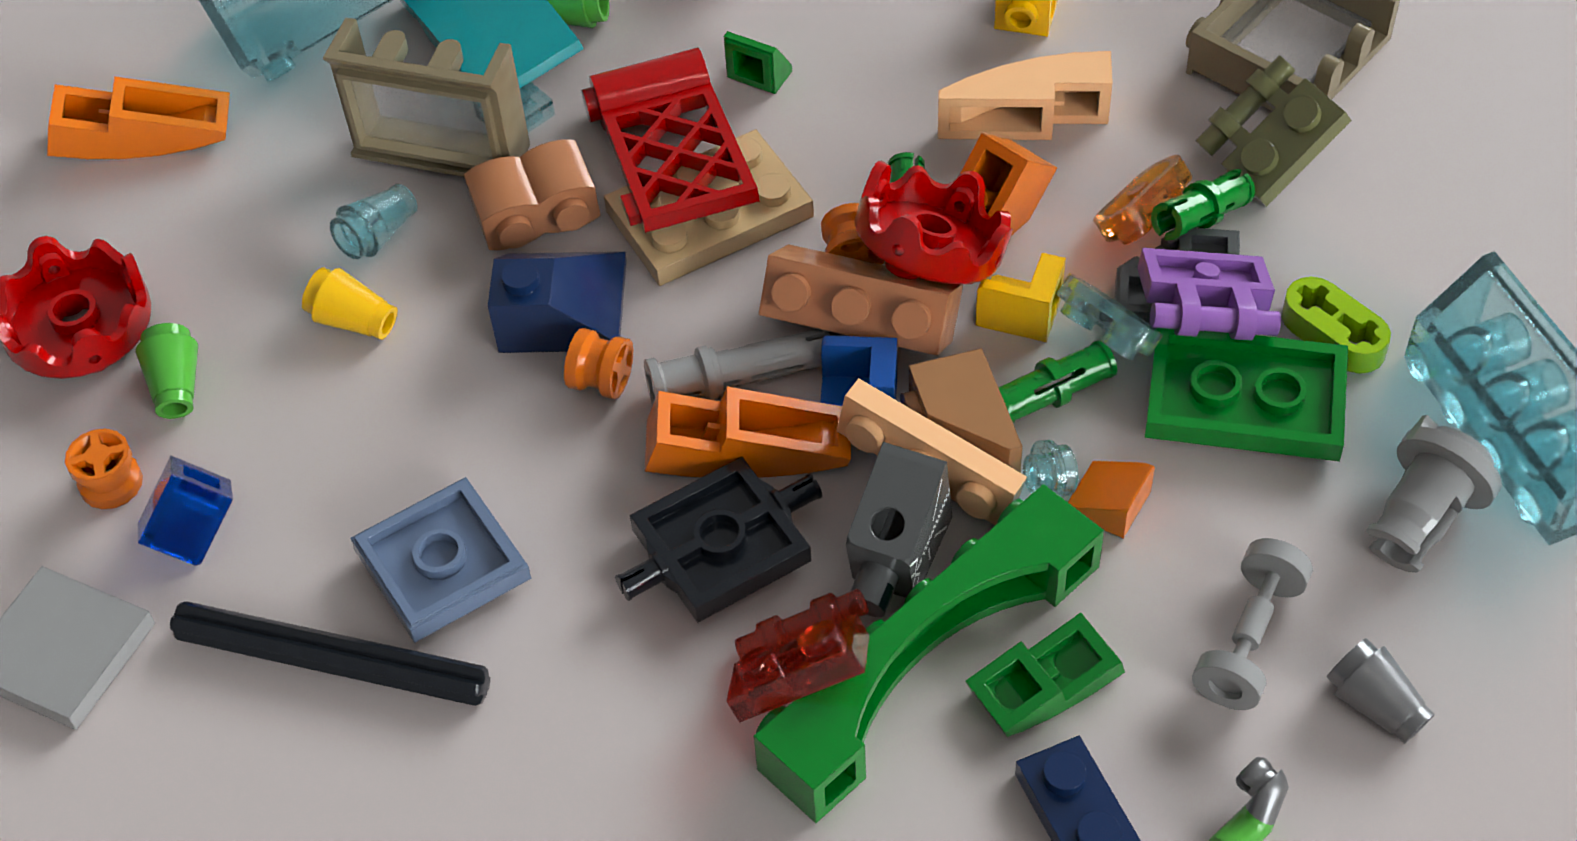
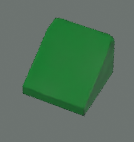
M727 31L723 36L727 77L776 94L792 73V64L777 48Z

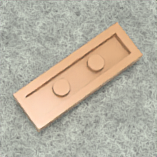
M857 379L844 397L837 432L847 437L850 443L859 450L874 453L877 456L883 442L947 461L950 497L967 514L978 519H985L996 525L1004 509L1020 497L1027 476L861 379Z

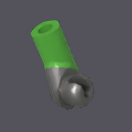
M1256 757L1236 776L1237 786L1247 792L1252 798L1209 841H1263L1272 832L1289 788L1283 770L1281 769L1277 772L1264 757Z

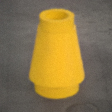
M325 267L319 268L310 278L302 297V309L311 314L312 320L315 323L373 336L380 340L386 338L390 333L398 313L397 307L387 303L386 300L341 268H335L334 270Z

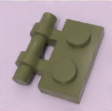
M1280 55L1264 71L1258 68L1245 81L1248 87L1226 110L1220 107L1208 119L1211 125L1195 140L1211 156L1229 140L1236 149L1221 164L1227 171L1232 169L1242 170L1240 177L1245 173L1249 174L1254 182L1255 197L1266 207L1352 121L1341 107L1307 78H1304L1289 95L1284 92L1280 87L1296 70ZM1266 102L1274 110L1249 133L1242 125Z

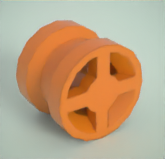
M859 203L842 204L824 215L821 221L822 239L827 245L825 248L826 253L881 265L884 263L883 260L865 246L857 234L855 217Z
M579 329L574 334L566 354L564 365L565 385L570 389L579 391L592 387L598 389L603 397L619 398L628 383L632 369L634 353L632 341L619 336L611 340L601 339L594 330Z
M106 428L91 430L75 439L66 451L65 465L72 479L76 481L83 500L91 507L99 509L117 508L135 497L142 486L143 474L136 459L132 457V451L126 438L118 431Z

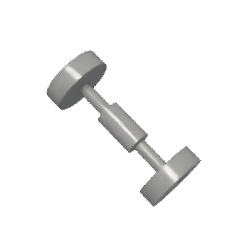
M1261 538L1251 542L1241 562L1242 574L1253 586L1259 589V593L1257 596L1249 597L1232 636V640L1236 644L1233 653L1224 650H1211L1203 653L1192 675L1194 686L1204 697L1229 709L1249 710L1258 705L1266 686V678L1260 668L1246 659L1249 651L1258 649L1274 611V605L1270 602L1272 596L1295 597L1302 594L1313 572L1312 563L1304 552L1290 543L1272 538Z

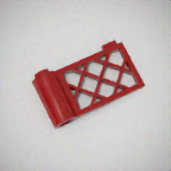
M698 47L589 76L590 87L581 90L584 106L590 123L600 120L601 126L604 131L606 130L630 192L620 195L630 226L642 223L644 231L647 233L760 202L758 187L711 85L705 60ZM703 107L707 109L698 122L680 118L682 113ZM640 124L650 126L642 137L621 132V129ZM667 131L686 136L677 147L659 142ZM701 141L721 146L713 157L693 152ZM646 156L665 161L657 172L638 167ZM681 166L701 171L692 183L673 177ZM716 176L737 181L740 184L722 190L708 187ZM660 191L680 197L675 203L653 209L650 207V203Z

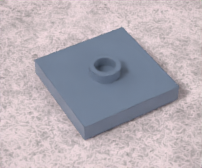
M467 477L350 538L355 552L414 643L532 579L528 564Z

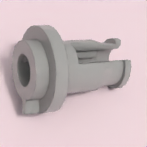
M1428 415L1421 416L1419 421L1406 433L1399 443L1397 457L1406 471L1386 500L1383 514L1378 522L1370 524L1366 530L1369 535L1378 538L1369 547L1372 552L1388 564L1406 572L1416 573L1422 569L1424 564L1421 560L1429 548L1442 539L1463 508L1484 509L1489 507L1502 487V481L1494 467L1495 463L1492 455L1481 443L1458 429L1439 426Z

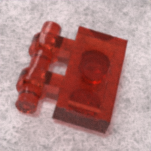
M859 589L852 590L838 597L829 592L811 600L809 609L785 619L778 615L757 622L755 631L735 640V647L740 660L734 664L726 702L739 723L865 673L869 634L859 617L868 614V606Z

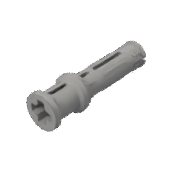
M813 329L804 333L787 335L715 352L712 347L701 346L695 349L694 355L660 363L655 358L645 359L644 372L652 405L658 391L718 400L719 396L724 395V390L727 386L736 387L811 368L822 367V338L832 335H829L830 331Z

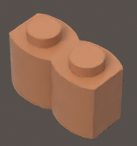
M564 139L547 142L530 149L520 157L509 156L491 159L474 166L464 173L470 199L489 250L520 248L539 238L544 233H560L580 229L601 215L595 186L575 140Z

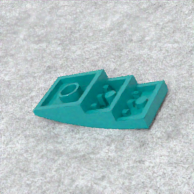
M400 0L404 8L420 23L429 41L436 48L440 42L447 39L457 40L461 44L464 61L459 69L460 72L484 75L499 43L511 44L519 89L584 49L577 36L547 0Z

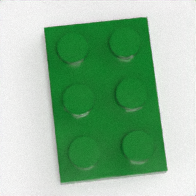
M1157 328L1144 438L1340 462L1344 448L1348 346L1255 335L1252 341L1231 339L1229 333L1199 331L1196 337L1175 335L1173 329Z

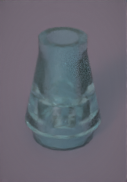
M399 183L394 184L387 190L339 207L336 217L330 222L331 236L338 248L352 259H360L363 256L373 257L406 219L417 212V201L406 186Z

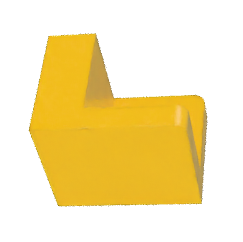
M1041 253L1031 282L1001 275H994L991 279L980 281L977 289L976 326L1047 342L1062 300L1066 258Z

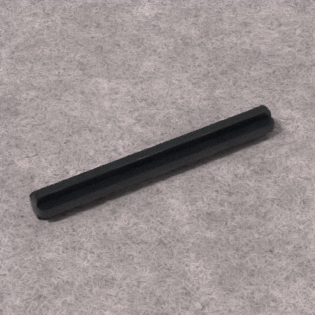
M189 601L179 603L170 620V629L173 631L174 637L180 641L473 706L484 702L490 686L491 677H489L488 669L483 665Z

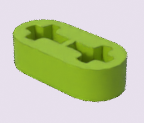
M1303 277L1292 282L1287 288L1281 317L1284 325L1293 334L1304 341L1347 345L1348 372L1362 374L1380 368L1385 361L1391 338L1390 328L1380 316L1323 278Z

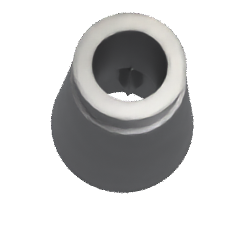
M1367 638L1349 651L1327 675V678L1338 688L1334 694L1392 735L1395 734L1404 744L1415 736L1435 715L1425 705L1426 702L1387 648L1383 646L1377 649Z

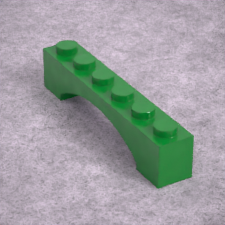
M1044 484L1025 500L1018 498L1011 502L1001 513L997 524L979 540L971 538L966 541L955 553L951 564L933 580L926 578L920 581L910 591L904 605L886 621L880 619L869 625L859 637L856 647L837 664L829 662L823 665L809 681L806 691L787 707L780 705L763 718L756 730V734L753 736L757 770L815 823L820 821L866 779L865 738L879 709L903 677L924 656L943 641L982 618L1014 606L1040 600H1046L1056 607L1099 568L1104 530Z

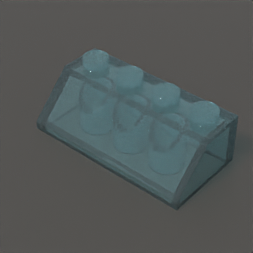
M1493 251L1483 255L1415 317L1404 358L1413 377L1420 382H1424L1440 403L1446 420L1453 427L1459 428L1462 432L1476 439L1492 455L1495 463L1494 467L1500 475L1502 485L1514 499L1519 515L1526 523L1534 525L1547 544L1552 545L1577 535V349L1498 254Z

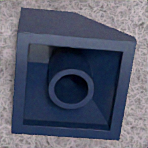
M626 252L508 253L495 258L492 267L488 310L498 353L567 352L574 334L581 328L594 330L601 339L611 340L617 336L621 337L627 262Z

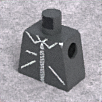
M883 442L846 540L852 578L855 579L848 595L847 603L855 610L868 616L883 617L893 594L907 598L910 591L920 581L925 579L952 519L947 461Z

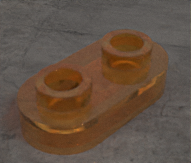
M1180 155L1166 157L1135 177L1095 215L1093 222L1107 242L1120 240L1123 245L1130 244L1143 237L1152 229L1150 220L1153 208L1161 202L1182 195L1185 186L1191 181L1193 175Z

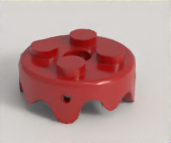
M882 160L875 163L859 202L855 217V227L858 236L865 246L878 258L886 262L885 266L892 274L905 279H916L919 277L928 281L945 284H973L995 273L1001 265L1013 229L1010 228L1011 216L1008 211H996L992 217L986 212L984 204L985 183L981 175L975 171H964L953 182L942 184L933 180L923 167L917 165L909 168L900 179L890 183V165Z
M38 237L29 245L27 261L22 269L12 275L0 277V342L14 363L25 371L41 377L64 379L81 377L104 370L119 361L136 346L140 340L141 333L147 329L150 322L151 299L133 254L130 252L123 256L102 239L93 240L88 250L76 252L66 249L53 237ZM83 309L88 310L84 316L70 322L62 321L65 316L75 315Z

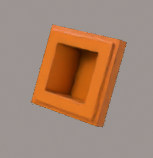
M1092 461L1068 503L1103 530L1124 539L1151 492L1155 466L1143 462Z

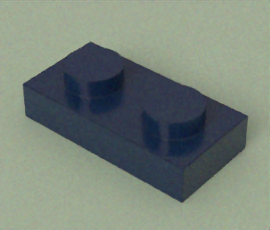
M1080 735L1016 761L1015 776L1051 841H1141Z

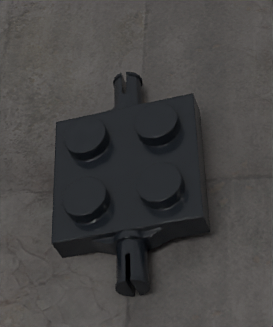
M740 457L630 515L632 530L647 550L649 559L622 574L616 575L617 585L626 600L630 601L633 597L662 582L667 588L678 594L694 619L699 623L812 561L811 546L793 524L791 513L817 499H821L823 496L817 480H814L813 475L809 473L778 491L773 486L759 479L744 458Z

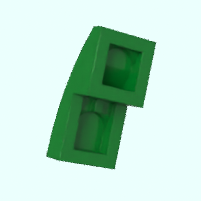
M1080 612L1030 649L1020 641L968 678L966 684L1006 737H1010L1043 723L1078 704L1124 674L1125 670L1122 661Z

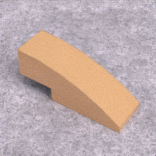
M1111 51L1072 52L1035 57L983 71L940 89L938 92V139H978L981 133L1009 140H1052L1053 124H1108L1113 84Z

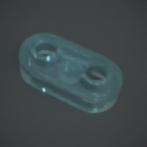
M1072 273L1068 274L1056 293L1058 297L1065 301L1060 309L1062 314L1090 331L1095 324L1103 328L1106 332L1100 341L1130 360H1133L1137 352L1150 357L1164 336L1159 330L1151 327L1148 322L1118 301Z

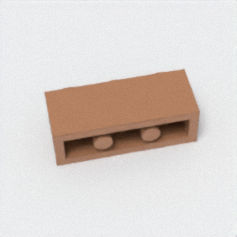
M788 244L768 255L758 315L848 336L897 338V347L938 356L953 342L963 284H945L928 281L919 277L916 279H905L892 274L885 265Z

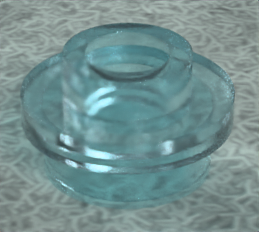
M1050 439L1036 441L1030 450V454L1025 457L1023 462V475L1027 476L1025 485L1030 493L1036 491L1042 484L1062 498L1070 496L1076 491L1079 477L1078 465L1075 455L1068 445H1057Z

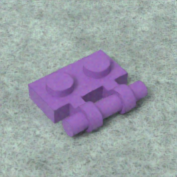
M1142 248L1137 269L1146 302L1153 303L1150 310L1151 327L1173 329L1175 335L1196 337L1199 331L1229 333L1231 339L1251 341L1255 335L1277 336L1279 334L1281 316L1279 311H1269L1275 289L1262 256Z

